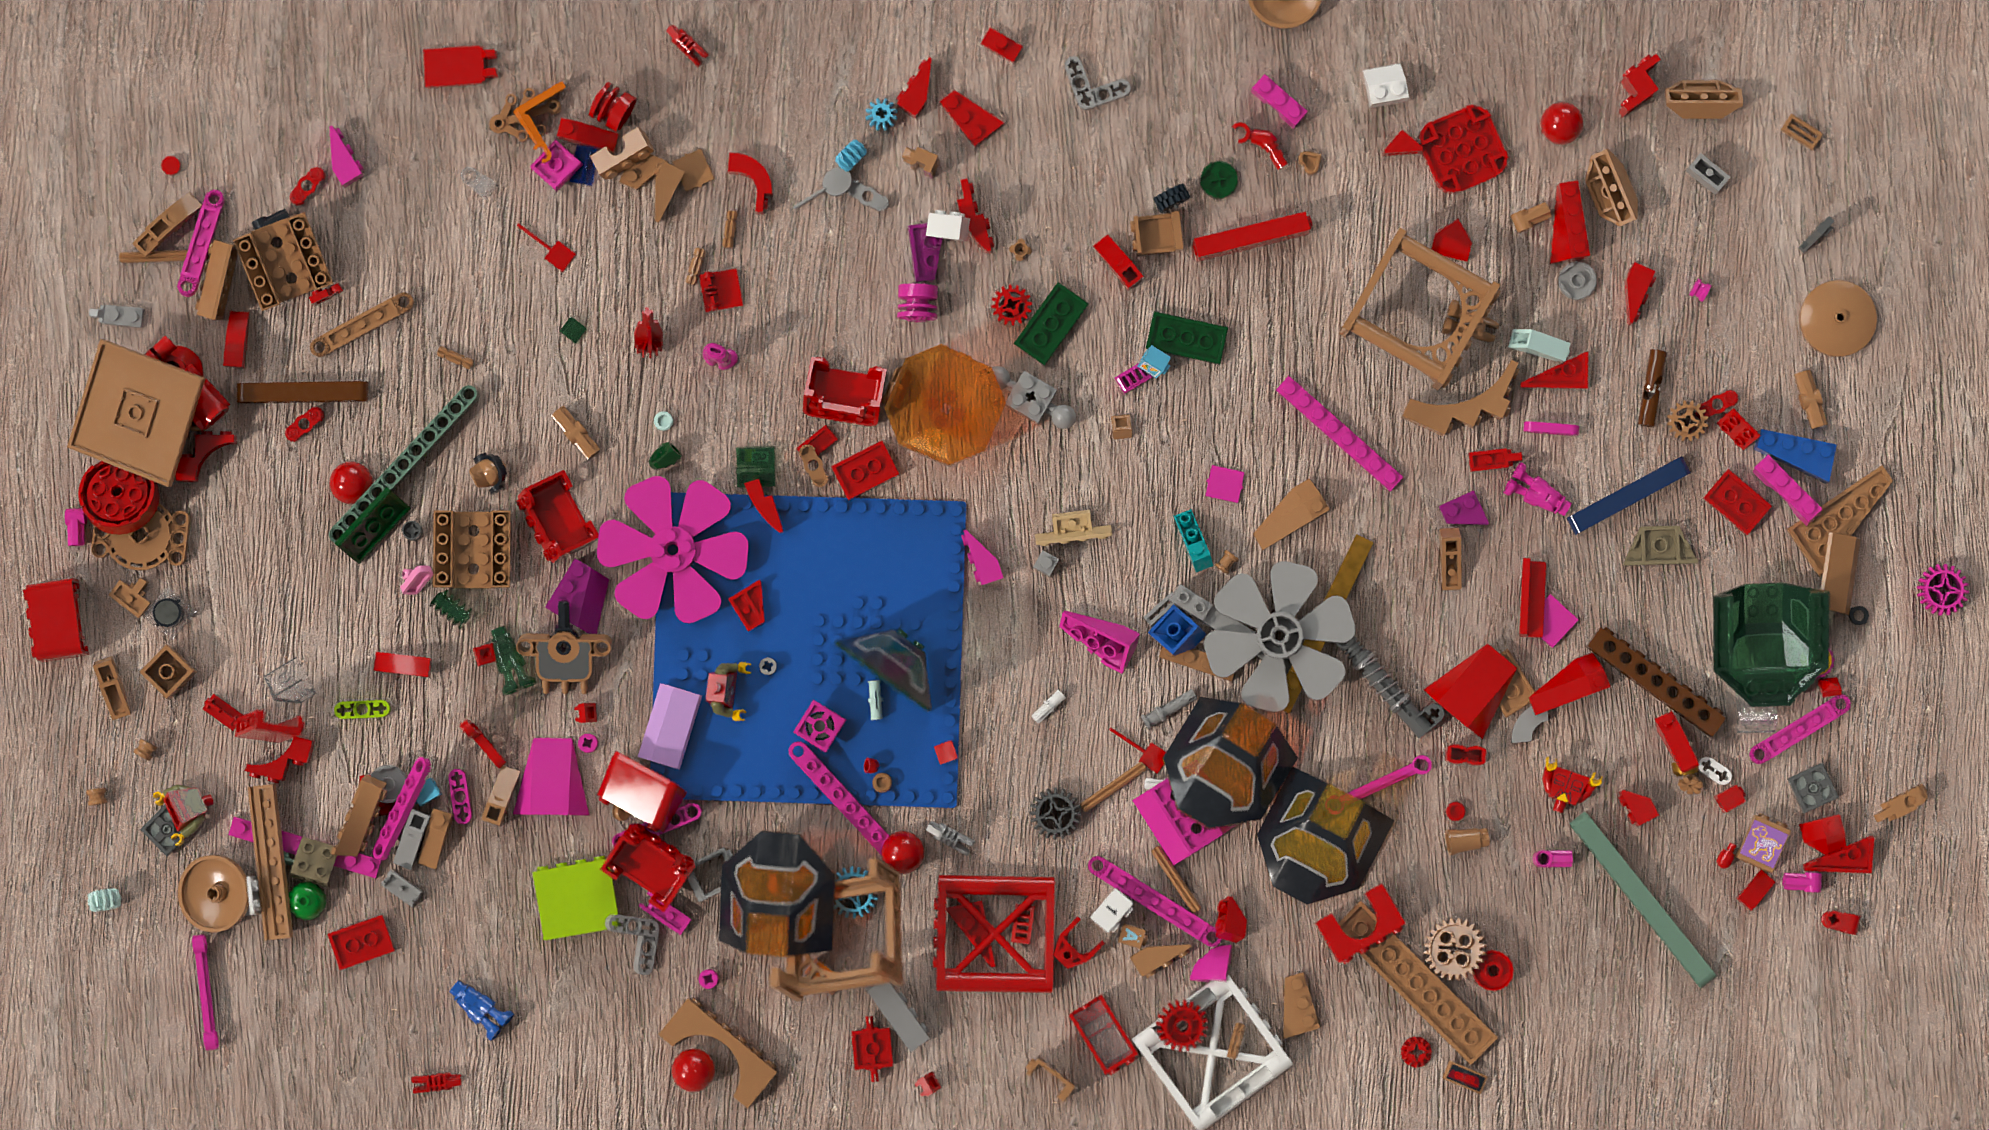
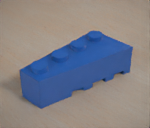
M1764 429L1757 431L1761 436L1755 441V451L1766 456L1769 455L1772 459L1818 479L1820 482L1825 484L1830 482L1837 444Z

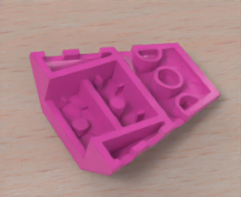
M533 738L513 815L590 816L572 738Z

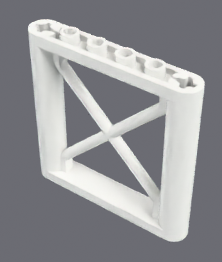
M1229 975L1227 976V982L1210 981L1186 999L1187 1006L1190 1001H1193V1008L1196 1005L1201 1007L1198 1012L1205 1010L1216 1002L1210 1046H1197L1194 1049L1192 1045H1189L1190 1051H1186L1185 1046L1182 1049L1185 1052L1208 1055L1201 1104L1193 1110L1152 1055L1158 1048L1171 1049V1043L1165 1046V1040L1159 1039L1163 1033H1157L1156 1030L1162 1026L1156 1025L1155 1021L1132 1038L1197 1130L1207 1129L1293 1066V1063L1281 1048L1282 1041L1277 1035L1273 1036L1270 1033L1271 1026L1266 1019L1261 1020L1257 1015L1260 1013L1254 1003L1249 1004L1246 1000L1249 996L1243 988L1238 989ZM1233 994L1273 1051L1267 1056L1239 1052L1235 1060L1260 1063L1261 1065L1209 1102L1216 1056L1228 1058V1050L1217 1049L1224 1000ZM1180 1021L1177 1025V1028L1179 1029L1187 1022Z

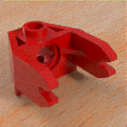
M1078 916L1059 935L1053 956L1066 969L1088 962L1105 944L1101 940L1090 952L1079 954L1068 943L1069 932L1081 920ZM1066 951L1070 953V958L1068 959L1063 956Z

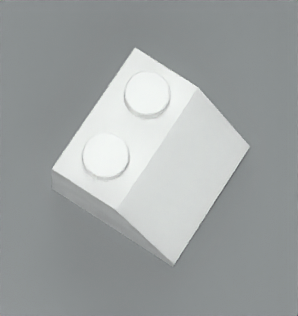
M1401 64L1363 70L1370 108L1408 101L1407 83Z

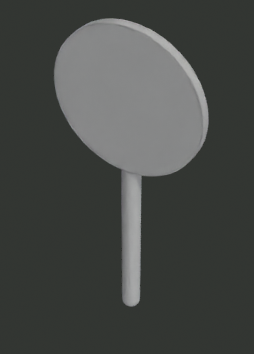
M840 167L831 169L824 176L823 188L799 202L793 208H799L824 191L831 196L845 194L852 185L850 172H845Z

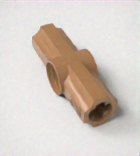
M1811 370L1794 374L1800 393V405L1806 412L1810 428L1815 429L1827 425L1828 423L1822 408V397L1820 391L1816 389Z
M564 405L551 415L558 426L562 428L565 436L573 445L577 446L587 460L594 457L600 451V448L590 438L586 429L578 420H575Z

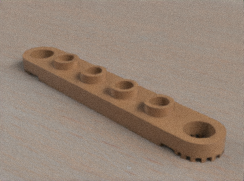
M405 292L399 293L324 333L311 342V353L316 357H324L403 315L413 308V297ZM402 297L409 299V305L405 308L399 305V300ZM319 342L325 345V349L321 353L315 351V345Z

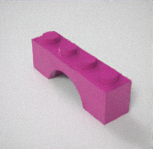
M1769 455L1754 467L1753 473L1766 486L1775 490L1806 526L1821 514L1822 508Z

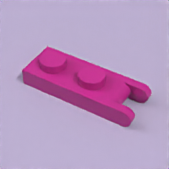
M649 891L647 892V894H648L650 897L653 896L652 893H650ZM642 903L638 905V907L679 935H682L692 920L672 905H669L665 912H662L650 903L647 907Z

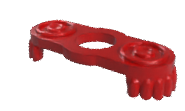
M313 167L304 177L299 179L297 186L290 193V200L294 205L301 206L304 204L305 199L315 192L316 186L322 180H325L326 173L322 168ZM305 180L312 182V188L309 191L302 189V183Z
M1727 390L1720 395L1712 396L1708 401L1702 403L1699 409L1706 410L1703 416L1710 417L1714 414H1720L1726 408L1736 405L1738 395L1735 391ZM1720 399L1723 402V407L1720 410L1714 409L1712 406L1713 400ZM1695 410L1696 416L1701 419L1699 413Z
M312 407L303 415L298 416L295 422L285 430L287 440L290 442L299 441L298 439L303 434L310 432L319 421H323L324 411L319 407ZM305 418L309 421L307 429L299 427L301 419Z

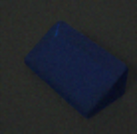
M576 145L574 156L583 165L569 179V182L592 186L596 167L590 156L598 152L599 149L591 146Z

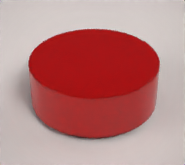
M167 156L161 162L162 171L167 175H176L181 170V162L174 156Z
M1452 802L1446 807V815L1452 821H1459L1465 816V807L1460 802Z

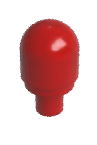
M1729 843L1727 849H1723L1719 853L1717 865L1720 868L1726 869L1731 866L1735 859L1733 852L1737 847L1736 845Z

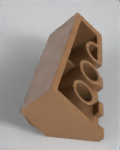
M365 775L361 779L351 802L354 806L350 807L344 819L347 821V824H344L339 831L337 838L340 841L332 848L331 854L357 857L361 851H365L368 845L366 838L368 835H371L375 826L372 822L374 818L378 817L381 807L378 806L380 801H384L387 790H385L387 783L369 775Z

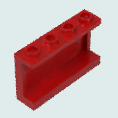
M255 710L237 718L235 737L282 743L301 735L305 724L302 721L303 716H296L279 724L264 722L265 711Z

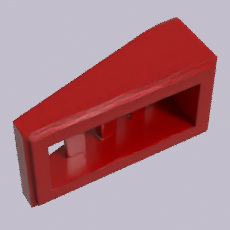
M1030 905L1026 909V911H1030V915L1021 914L1019 916L1020 918L1029 919V923L1017 921L1018 918L1013 922L1011 942L1030 944L1035 906ZM1017 925L1028 926V930L1016 928ZM1016 933L1027 934V938L1016 937L1015 935Z

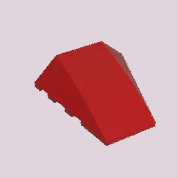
M1487 643L1426 687L1424 691L1463 725L1483 739L1517 667Z

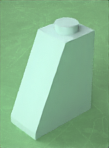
M1513 329L1508 348L1553 361H1566L1570 352L1569 342L1533 329Z

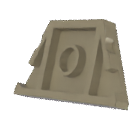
M1679 525L1639 527L1623 562V566L1698 564V559L1693 554L1691 546L1685 539Z

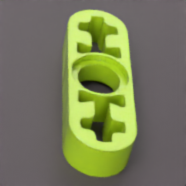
M385 700L344 701L337 703L334 707V713L340 719L381 718L388 716L391 711L390 704ZM370 703H374L373 707H380V703H383L387 710H384L383 714L380 711H373L374 715H371L372 707ZM351 704H354L353 712L355 716H351L352 712H345V716L338 712L342 705L345 708H352ZM360 704H365L368 707L365 715H360L357 712Z

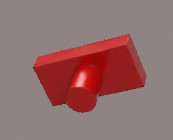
M991 27L980 43L1011 63H1014L1023 48L1019 43Z

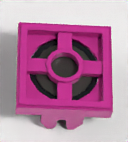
M813 700L793 733L822 751L827 752L846 719Z

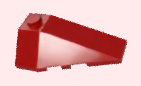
M1590 653L1574 659L1528 698L1534 714L1538 715L1611 686L1604 668L1594 654Z

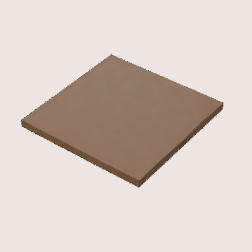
M100 339L67 448L164 486L172 487L205 378L108 340Z

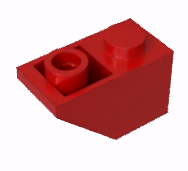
M1626 790L1619 791V802L1622 807L1626 806L1629 812L1627 817L1631 824L1635 823L1636 826H1640L1659 816L1650 798Z
M1228 896L1221 900L1217 907L1216 937L1237 943L1245 938L1247 919L1234 898Z

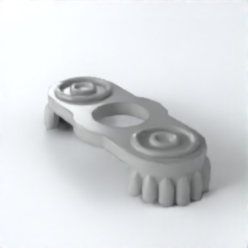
M853 180L850 189L847 191L850 196L859 200L860 203L870 206L877 211H884L889 203L885 195H880L873 188L859 183L858 180ZM865 191H870L873 194V199L869 202L864 201L862 198Z

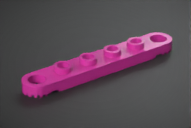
M215 189L210 190L205 195L182 267L177 288L184 297H191L197 292L209 254V246L213 241L225 203L223 194ZM212 196L220 197L216 204L210 203V198ZM185 283H191L193 286L188 291H183L182 287Z
M1837 695L1753 746L1749 751L1750 760L1755 764H1763L1846 713L1851 707L1850 699L1845 695ZM1838 699H1843L1846 703L1845 708L1842 710L1836 707L1835 703ZM1756 749L1763 750L1764 758L1762 760L1755 758L1754 752Z
M419 757L415 761L374 845L373 856L375 859L386 860L390 855L389 852L394 847L426 782L425 778L429 775L428 772L431 769V761L429 759Z

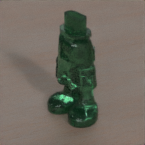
M502 626L491 630L493 636L491 641L495 642L493 643V649L496 656L495 661L498 673L504 674L505 685L502 688L503 695H510L519 690L511 672L513 669H515L521 689L536 685V679L525 673L523 669L526 664L524 657L518 653L513 638L510 637L511 634L507 633L506 627Z

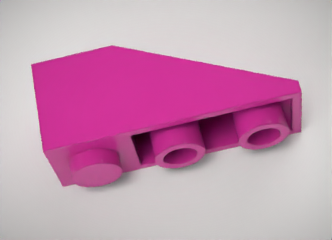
M331 125L329 128L332 170L342 186L346 188L364 177L362 173L364 168L359 160L355 161L352 157L354 152L350 145H345L342 141L344 135L339 128L335 129Z
M963 530L964 534L961 537L964 546H969L970 553H967L970 564H975L977 570L973 572L976 582L984 585L1002 579L1003 575L998 560L967 530Z

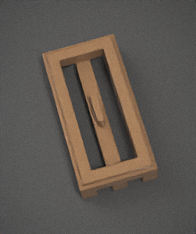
M1792 113L1780 129V131L1812 151L1823 136V133ZM1791 120H1793L1800 126L1804 127L1811 133L1815 134L1817 138L1815 139L1814 137L1804 132L1794 124L1790 123ZM1787 126L1796 131L1797 133L1801 134L1811 142H1813V144L1809 143L1808 141L1801 138L1791 130L1787 129Z

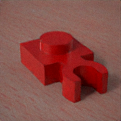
M337 283L328 289L323 290L321 288L313 291L309 299L312 305L317 306L332 298V296L343 292L340 284Z

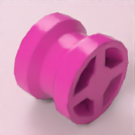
M1697 278L1689 295L1692 297L1696 296L1699 301L1703 302L1711 285L1704 284L1701 279Z
M583 734L578 740V746L581 751L592 753L598 747V740L592 734Z
M711 969L704 970L699 975V983L706 989L715 987L719 981L718 974Z

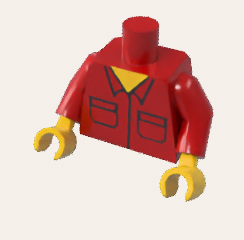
M1547 757L1542 781L1548 797L1556 800L1553 811L1563 814L1567 804L1575 806L1589 798L1596 787L1601 784L1603 776H1601V779L1596 780L1594 778L1596 772H1593L1590 779L1589 777L1558 767L1556 758L1554 763H1549V757Z

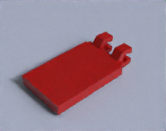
M480 45L423 49L426 88L483 84L485 79L498 78V70L496 68L484 69V60L497 59V51L495 49L483 50V47Z

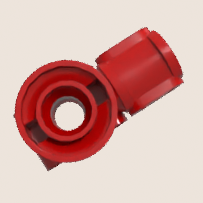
M166 335L144 354L167 364L177 362L180 369L201 377L204 375L203 364L198 355L187 347L175 345ZM207 378L204 381L192 420L202 431L215 425L228 412L231 405Z

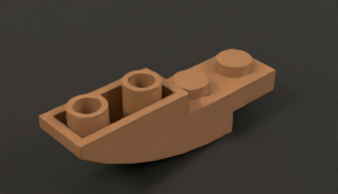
M190 192L153 220L132 244L147 258L173 232H177L198 212L202 204Z

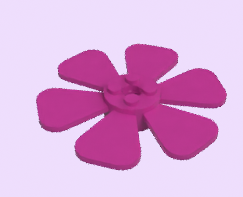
M653 476L632 485L625 493V504L655 535L651 538L620 521L608 520L601 525L599 530L597 558L603 566L609 568L651 557L653 562L617 585L615 589L617 602L641 619L652 618L659 609L667 573H673L674 604L677 618L683 623H693L714 614L721 606L720 595L690 565L694 561L731 580L738 579L746 571L749 548L748 540L739 532H730L699 542H694L693 537L729 514L731 509L729 498L704 480L692 482L686 492L678 527H672L671 488L669 482L661 476ZM670 545L678 546V553L676 555L668 553Z

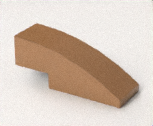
M113 656L94 662L93 668L100 683L99 687L112 721L130 715L131 711Z

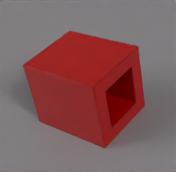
M1732 785L1714 796L1723 813H1727L1746 802L1744 790L1741 786L1738 787L1737 785Z

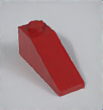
M562 117L557 132L559 140L597 149L608 147L613 152H615L619 136L618 133Z
M1671 711L1655 718L1657 732L1681 773L1683 774L1698 767V760L1673 712Z

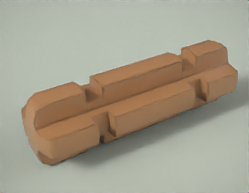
M727 211L726 218L728 220L725 223V239H723L722 244L725 248L733 247L734 241L732 239L735 235V220H737L738 215L736 211Z
M695 248L694 258L691 260L688 271L689 275L686 277L687 284L696 285L697 275H699L703 263L702 258H704L706 253L704 249Z
M440 346L437 351L439 357L446 358L455 364L463 365L467 369H471L474 361L472 359L464 358L465 356L452 350L448 351L443 346Z
M1236 1023L1227 1052L1228 1058L1236 1059L1245 1030L1244 1024Z

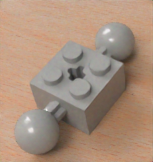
M1001 366L992 367L986 373V383L991 389L996 391L1006 389L1011 392L1005 402V406L1038 425L1044 413L1052 416L1054 425L1060 429H1068L1075 423L1076 413L1071 406H1056L1051 403L1057 393V389L1028 372L1023 371L1017 383L1010 379L1009 372ZM1033 393L1036 400L1028 402L1026 395Z

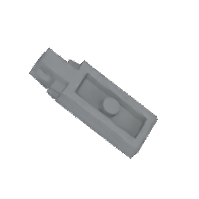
M100 305V309L89 308V316L99 318V323L105 325L142 328L144 309Z

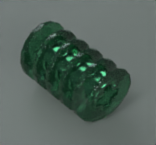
M447 589L439 592L429 606L436 605L435 611L437 612L442 609L441 615H447L448 621L454 619L453 625L456 626L460 623L459 629H462L471 617L472 608L466 611L465 603L459 606L460 599L453 601L454 594L447 596Z

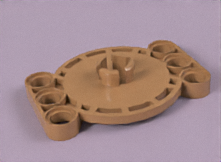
M159 503L158 506L165 512L162 514L159 510H156L152 519L143 526L148 536H145L139 542L134 537L135 531L122 535L107 533L104 536H100L98 528L94 526L91 552L98 558H105L110 554L118 564L136 571L156 568L167 559L171 565L181 566L185 563L187 556L190 516L184 511H177L171 515ZM180 514L186 516V522L183 525H179L176 522V518ZM177 533H182L184 536V541L181 544H176L174 541V536ZM99 544H103L106 547V551L102 555L96 553V547ZM175 552H179L182 555V559L178 563L172 561V555ZM120 555L123 559L127 560V563L121 562L117 556ZM157 559L159 560V562L155 563L154 565L148 566V563L154 562ZM132 563L143 564V567H132L131 565Z

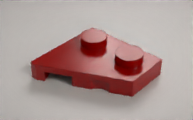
M760 580L728 599L748 632L765 622L762 584Z

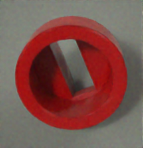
M866 758L864 772L871 774L877 772L880 766L879 762L874 758Z

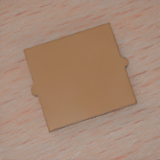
M701 149L690 154L685 153L683 157L672 161L675 167L685 171L681 182L686 192L697 187L701 188L703 184L714 180Z

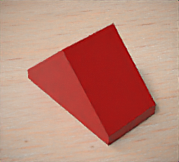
M1401 130L1384 149L1383 156L1421 154L1423 147L1405 131Z

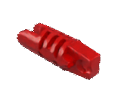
M670 25L667 28L666 32L672 37L671 41L697 67L702 62L693 54L695 51L703 58L709 56L684 29L681 28L679 30L675 25Z
M439 1073L411 1077L412 1083H427V1085L414 1087L413 1094L451 1090L452 1087L462 1085L461 1074Z

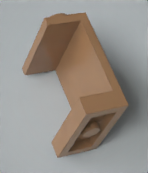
M1039 1057L1036 1060L1032 1058L1026 1065V1069H1028L1026 1074L1030 1076L1037 1065L1040 1064L1065 1084L1057 1095V1098L1064 1102L1075 1088V1085Z

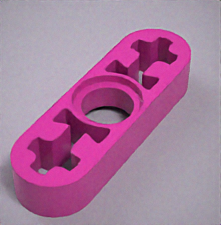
M1525 421L1523 432L1579 436V425Z
M454 769L448 775L454 819L459 824H467L472 819L467 776L463 770ZM456 772L463 776L459 782L460 785L464 784L465 788L453 789V786H457V781L452 779ZM458 791H463L466 795L463 802H458L455 799V794ZM467 803V807L463 808L464 812L468 813V817H465V821H463L462 818H458V815L461 814V808L457 809L456 805Z

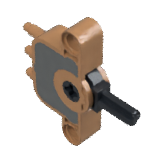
M562 600L558 602V625L555 626V631L551 636L549 634H523L518 639L516 649L521 655L536 656V673L542 680L544 694L549 693L550 682H561L563 694H568L569 682H580L581 693L587 694L588 679L593 670V656L608 655L611 650L612 639L605 634H581L579 636L573 630V625H570L569 601ZM528 642L531 646L525 648L521 643ZM604 642L608 647L601 648L598 643Z

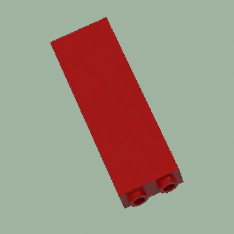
M1305 211L1194 238L1192 245L1196 261L1200 262L1306 236L1313 225L1310 215L1307 216Z

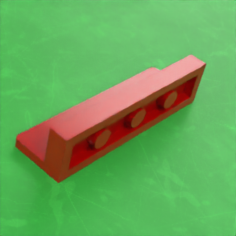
M1523 558L1519 634L1520 637L1542 638L1544 631L1546 562L1531 561V558Z

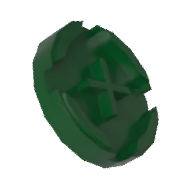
M1224 161L1209 163L1200 175L1202 190L1207 196L1214 199L1229 197L1235 191L1238 184L1236 170L1231 164Z

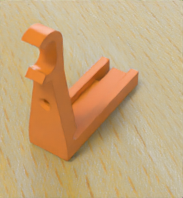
M563 81L555 84L513 111L535 143L532 150L542 148L547 157L542 159L541 164L547 163L551 159V151L529 114L526 115L525 113L566 88Z

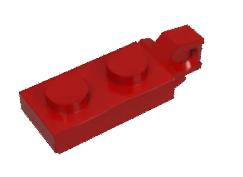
M1507 448L1468 453L1470 472L1509 468L1513 466V462L1523 460L1522 452L1512 453L1511 449Z

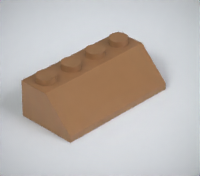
M214 240L209 246L210 260L205 264L204 272L206 277L201 282L200 291H202L201 298L196 302L195 309L198 310L197 315L212 320H223L238 252L234 244Z

